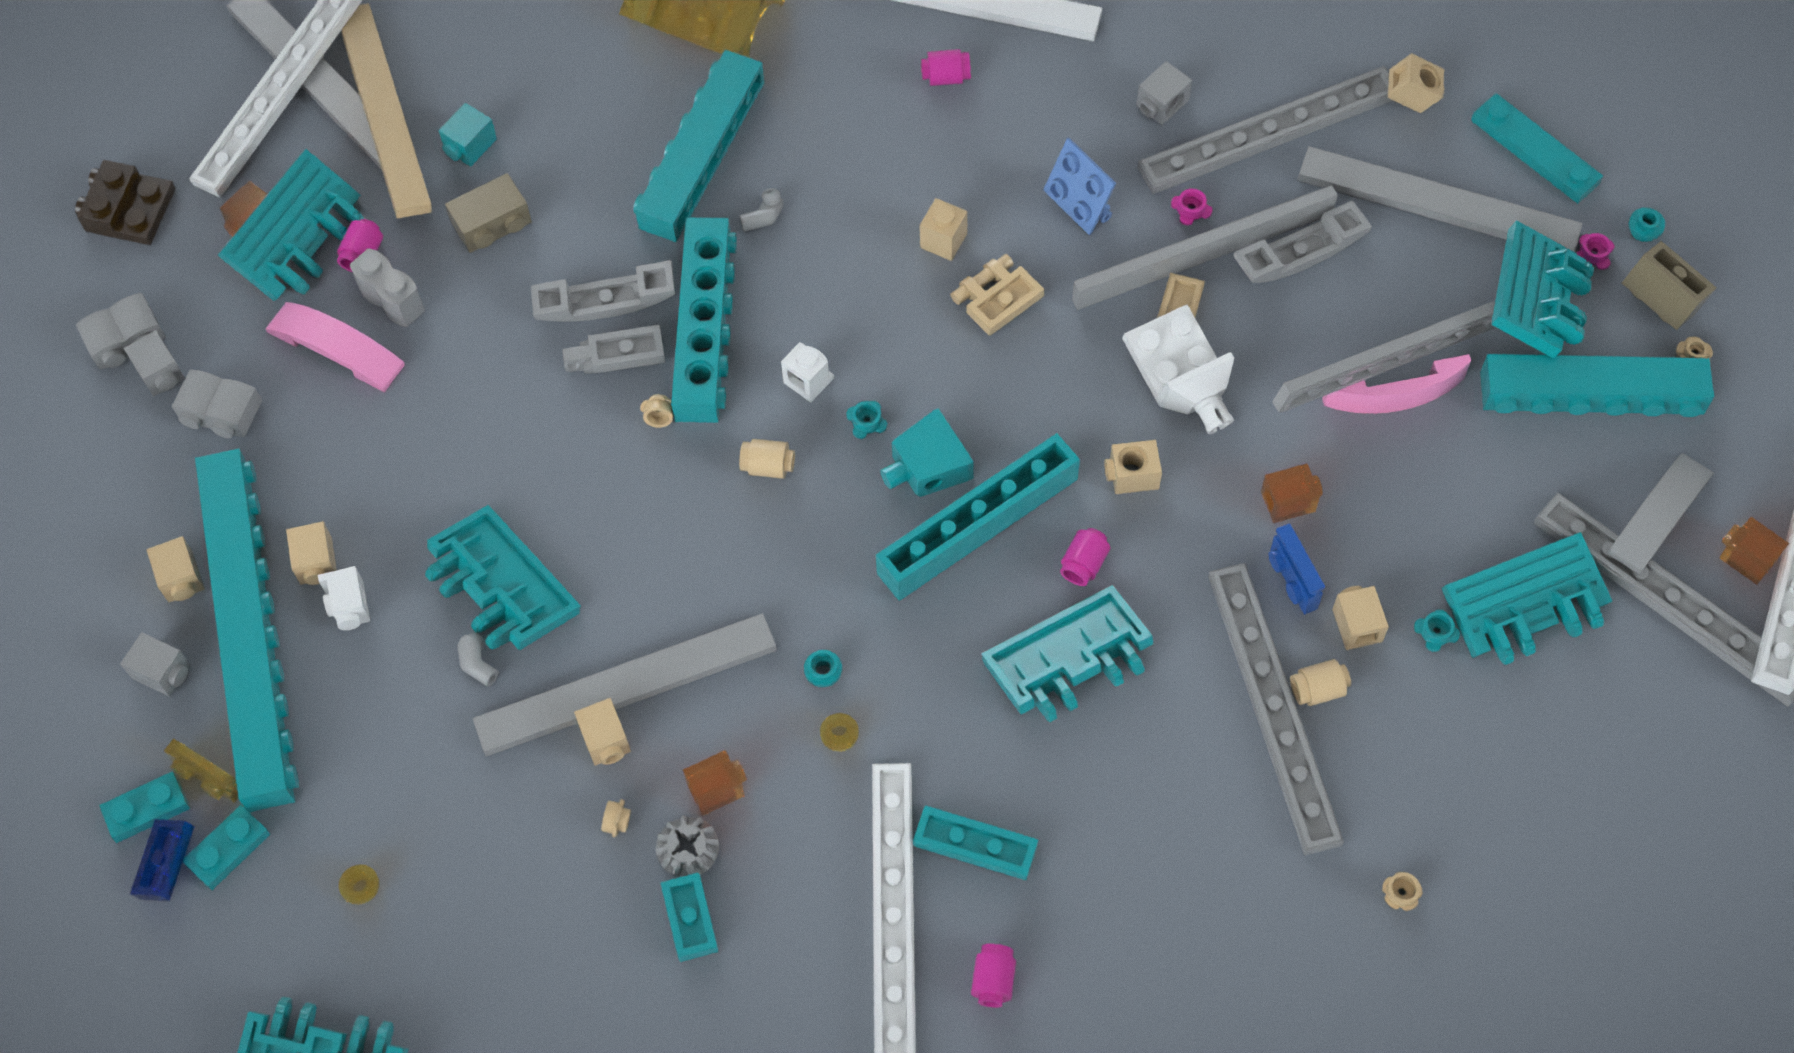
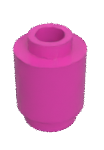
M960 49L927 52V59H921L922 80L929 79L930 86L962 84L963 80L971 79L969 52H960Z
M368 219L355 220L350 223L337 250L339 255L337 262L342 268L352 272L350 264L368 248L378 251L384 238L379 226Z
M1094 528L1077 531L1061 560L1062 568L1060 573L1066 580L1079 586H1086L1089 581L1095 579L1111 549L1105 534Z
M984 944L981 946V953L976 955L971 995L978 998V1004L990 1008L1002 1007L1003 1002H1008L1012 999L1016 960L1013 958L1014 951L1012 948L1000 944Z

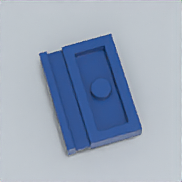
M1288 523L1276 528L1277 535L1273 538L1268 556L1275 572L1282 573L1287 583L1286 591L1290 600L1295 605L1299 604L1305 615L1318 609L1323 595L1321 590L1325 589V585L1294 529Z

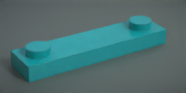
M1497 93L1472 115L1471 121L1577 204L1601 183L1603 179L1601 173Z

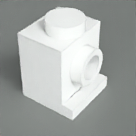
M801 342L781 361L783 383L809 402H812L834 379V374L829 371L828 361L824 354L816 348L805 346Z
M356 566L318 575L319 583L326 594L323 595L326 613L328 617H335L338 629L352 630L359 627L362 623L371 621L364 583Z

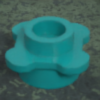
M877 401L859 402L855 406L850 407L846 412L847 419L852 421L854 427L853 435L858 439H864L867 434L873 432L883 433L887 429V421L882 418L881 405ZM864 418H870V421L865 422Z
M1441 609L1428 614L1425 619H1417L1414 624L1415 632L1422 635L1426 641L1425 647L1431 652L1439 651L1441 646L1448 642H1457L1460 637V631L1455 628L1451 616ZM1439 628L1440 633H1435L1433 629Z

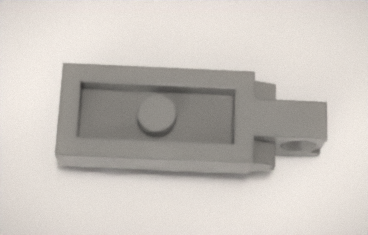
M659 325L588 335V340L580 342V346L562 349L566 372L584 371V373L594 372L595 374L665 363Z

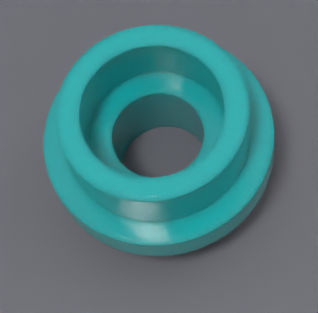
M1647 207L1635 210L1628 222L1631 235L1641 242H1650L1660 237L1666 225L1665 219L1660 212Z
M817 650L807 657L804 663V674L812 685L829 687L840 679L842 663L835 653L829 650ZM820 666L830 668V671L823 675L817 673L816 670Z

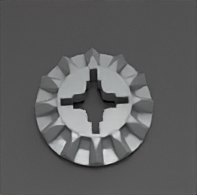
M682 815L680 819L672 822L668 821L666 827L657 835L655 851L659 863L668 873L677 877L698 872L701 875L710 869L716 861L719 852V841L712 825L703 821L699 816L693 818ZM679 835L688 841L697 838L693 843L697 857L686 850L680 853L677 852L681 847Z

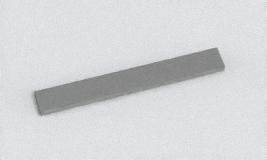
M234 0L227 5L231 15L275 60L296 32L289 22L267 0ZM322 57L301 87L382 170L360 95Z
M1382 66L1138 161L1137 168L1152 194L1166 190L1394 101L1388 98L1389 73Z
M1308 146L1298 176V181L1322 188L1333 186L1336 192L1502 239H1507L1508 229L1517 220L1574 252L1583 224Z
M1327 186L1075 280L1072 301L1076 309L1080 310L1165 278L1170 273L1181 272L1250 246L1263 239L1266 240L1322 218L1323 213L1334 209L1338 195L1333 186Z
M1495 301L1284 382L1272 403L1278 412H1285L1495 329L1496 327L1491 325Z
M1557 493L1535 518L1533 524L1557 541L1581 532L1601 573L1748 679H1752L1762 639L1756 633L1652 559L1639 575L1607 554L1619 536L1561 494ZM1757 684L1787 707L1794 701V690L1790 695Z
M1246 563L1209 571L1208 578L1303 854L1306 856L1340 847L1343 845L1344 840Z
M762 613L472 719L484 754L487 757L578 724L574 712L600 701L611 698L616 710L777 651V648Z

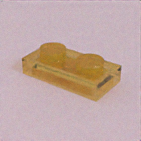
M174 738L163 750L172 760V764L169 767L179 776L186 780H189L192 776L202 782L200 788L216 800L224 796L233 803L237 801L238 790L234 777Z

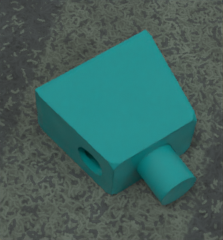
M939 408L930 412L893 440L892 457L894 463L880 470L881 477L890 490L907 481L914 493L919 497L974 479V461Z

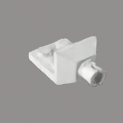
M1187 304L1124 333L1122 340L1159 407L1187 415L1196 411L1203 421L1208 434L1217 432V427L1222 430L1234 421L1221 397L1227 389L1234 357L1231 352L1219 358L1216 357Z

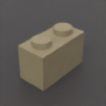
M508 173L445 203L451 224L469 253L479 248H486L495 240L509 233L518 232L526 225L532 223L527 203Z
M1662 241L1641 257L1622 282L1636 298L1642 300L1675 330H1678L1691 319L1717 288Z

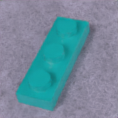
M925 805L913 839V846L1027 881L1039 839Z

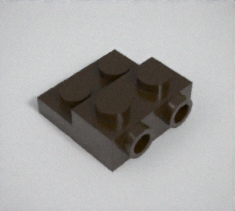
M103 159L100 168H93L89 174L88 183L90 189L87 196L79 197L76 202L75 213L85 232L151 246L176 190L173 181L142 175L138 172L136 166Z

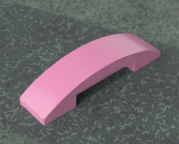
M286 302L266 327L267 333L294 347L301 344L352 370L355 378L383 392L388 389L405 365L404 361L360 331L325 313L300 304Z
M1467 354L1436 360L1433 362L1428 376L1367 387L1365 380L1325 395L1322 400L1324 406L1353 413H1390L1414 408L1433 401L1456 387L1465 378L1471 358Z

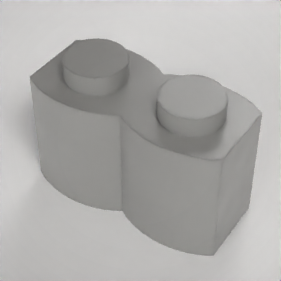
M368 248L350 264L363 297L370 303L383 307L387 317L394 323L408 327L425 312L413 279L406 273L393 269L390 261L382 253Z
M143 293L125 297L113 304L109 309L94 312L76 324L91 358L99 369L120 366L128 358L123 348L155 330L162 341L166 338Z
M189 370L171 407L179 417V422L192 429H199L200 426L211 428L217 435L230 439L232 436H246L262 402V398L256 388L243 382L222 379L204 371Z

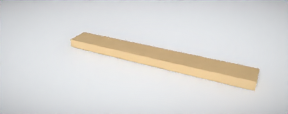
M369 3L360 4L342 28L341 34L396 218L431 213L429 195Z

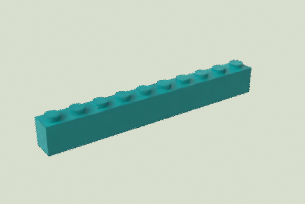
M238 448L196 457L195 463L238 798L250 813L294 803L293 788L299 787V779L295 765H290L288 754L294 752V743L290 730H285L284 717L289 716V707L285 694H280L279 682H284V672L281 661L279 659L275 660L274 648L279 647L280 644L275 625L270 624L269 614L275 613V607L270 591L266 592L265 581L270 580L268 563L265 558H261L260 548L265 547L266 544L261 525L256 523V515L261 514L258 496L256 492L252 493L251 483L256 482V472L253 462L251 460L246 461Z

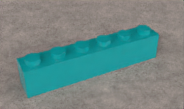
M724 50L719 61L713 62L709 71V79L704 87H699L695 94L694 105L691 111L685 113L680 121L678 134L674 140L671 139L667 143L664 158L659 167L655 166L653 168L647 189L644 194L640 193L635 200L633 212L636 214L638 229L677 242L685 228L686 217H691L764 85L763 64L760 61Z
M1487 354L1480 371L1483 410H1495L1498 413L1532 411L1535 414L1569 412L1573 415H1583L1588 412L1607 413L1611 416L1623 415L1625 413H1643L1651 417L1662 414H1680L1683 417H1695L1704 415L1714 399L1710 358L1557 355L1553 359L1548 355Z
M1058 433L1054 434L877 553V575L898 601L902 600L1077 481L1080 459Z

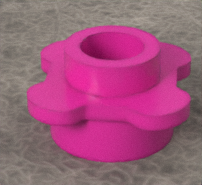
M1198 189L1184 190L1180 196H1175L1171 200V207L1178 211L1180 215L1179 220L1184 225H1191L1194 220L1200 218L1207 219L1212 214L1211 206L1206 205L1207 199L1205 194Z
M1599 233L1582 235L1579 238L1581 246L1577 255L1586 259V262H1590V264H1593L1592 266H1596L1599 270L1607 269L1611 263L1608 259L1609 254L1614 250L1613 242L1605 235Z

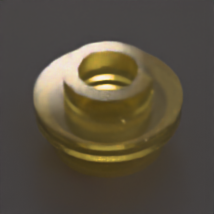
M832 714L821 724V740L830 750H848L858 740V725L847 714ZM837 726H842L846 729V732L841 736H837L832 733V730Z
M362 864L346 869L339 880V891L342 897L347 902L357 905L372 900L380 886L377 873L371 867ZM365 880L366 887L361 891H355V883Z

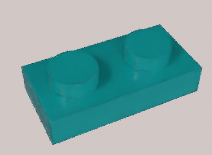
M173 771L99 805L110 835L116 843L190 809L178 777Z
M240 805L197 845L182 862L212 891L271 834L252 814Z
M699 872L660 882L679 962L719 952Z

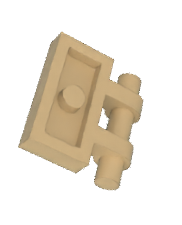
M1004 254L997 260L991 259L984 264V270L973 278L970 276L966 277L959 283V288L950 294L952 300L957 305H960L967 299L973 300L967 305L966 313L989 336L1044 297V288L1022 266L1012 273L1007 271L1014 265L1013 260L1008 254ZM991 281L997 282V284L992 286L987 291L983 289V287L989 284Z

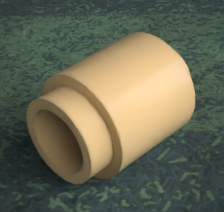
M752 439L751 442L743 441L739 459L740 471H748V474L751 476L785 479L787 472H793L795 450H789L788 442Z
M1332 659L1298 669V674L1290 676V685L1294 698L1299 705L1307 703L1309 706L1346 696L1347 687L1351 686V678L1347 667L1344 664L1339 665L1337 660Z

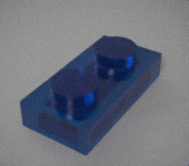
M155 819L130 895L140 900L170 901L195 827L194 825L185 820Z

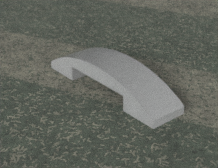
M1352 200L1323 213L1321 221L1270 244L1263 239L1234 252L1233 257L1252 283L1269 282L1296 274L1330 258L1363 237L1371 230L1372 226Z
M671 260L636 266V274L585 284L569 286L566 279L531 285L533 316L536 320L571 322L615 317L648 308L676 294Z
M1681 453L1639 507L1607 554L1640 575L1680 518L1706 486L1714 472L1686 454Z

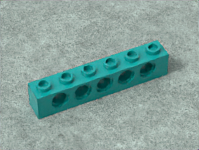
M686 217L671 401L675 422L718 423L719 409L726 408V387H721V377H728V355H723L724 346H730L731 329L730 324H725L726 315H732L733 309L732 293H727L728 284H734L735 265L734 262L729 261L730 253H736L737 234L736 232H730L728 218ZM708 256H715L712 259H705ZM707 286H712V287H713L712 289H709V290H703V289H702V288L707 287ZM703 317H711V319L707 321L700 320ZM701 348H709L706 352H697ZM701 379L708 380L706 383L703 384L694 383L697 380Z

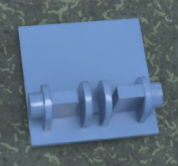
M1067 138L1043 191L1088 235H1091L1099 220L1105 223L1112 216L1110 205L1107 202L1116 182L1070 138Z

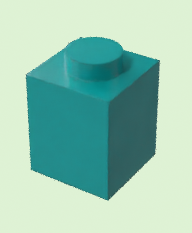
M466 102L438 130L444 153L452 160H461L470 167L497 140L492 119Z

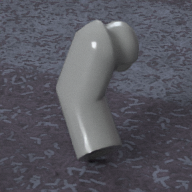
M775 188L764 190L761 195L763 202L759 209L739 215L744 232L769 226L776 221L783 208V199L780 197L779 190Z
M471 632L468 635L462 636L457 645L460 667L465 673L490 687L496 681L499 671L482 661L481 650H483L485 641L479 633Z

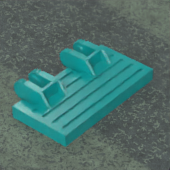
M305 149L222 248L218 256L273 301L277 300L287 288L274 278L275 275L300 294H306L310 289L309 285L290 269L286 263L291 260L307 274L318 278L323 270L311 257L329 235L320 229L317 223L334 235L335 238L342 241L348 229L328 212L333 208L350 223L355 220L360 221L364 219V216L353 207L361 194L310 151Z
M1516 220L1510 226L1507 233L1491 325L1554 359L1562 351L1564 341L1570 345H1575L1584 340L1585 330H1583V327L1587 321L1586 312L1579 310V307L1569 302L1571 292L1577 296H1582L1591 291L1592 282L1589 278H1592L1594 273L1593 264L1586 262V259L1580 257L1574 251Z
M489 505L427 539V549L436 559L451 551L428 567L425 576L429 581L435 582L457 569L460 570L452 575L451 578L445 580L440 586L439 592L444 598H450L454 594L465 590L482 610L497 602L476 616L471 622V628L476 633H481L503 620L506 621L505 624L491 632L486 638L485 644L492 650L511 641L520 651L580 614L581 605Z
M1581 532L1441 588L1472 658L1491 651L1485 634H1488L1499 660L1504 665L1514 662L1515 657L1503 627L1509 625L1523 655L1530 656L1536 652L1532 634L1560 623L1553 607H1556L1567 633L1573 638L1582 635L1583 629L1571 600L1577 599L1586 617V621L1593 629L1604 625V617L1600 612V607L1613 602Z
M1111 585L981 653L984 665L1020 715L1035 708L1036 705L1045 719L1051 722L1057 719V713L1053 703L1049 701L1046 694L1054 691L1068 710L1072 711L1078 708V701L1062 676L1065 675L1074 687L1103 671L1111 683L1117 687L1124 683V677L1112 659L1120 656L1136 676L1145 672L1143 662L1128 641L1131 640L1140 652L1153 645V635L1116 588Z
M282 996L275 1008L269 1034H266L270 1015L248 1011L237 1053H344L343 1049L347 1034L313 1026L317 1007L313 1003L306 1002L300 1011L294 1037H285L292 1012L293 999ZM359 1015L356 1018L346 1053H363L370 1027L369 1017ZM387 1021L382 1022L377 1031L372 1053H408L409 1049L390 1045L394 1024Z

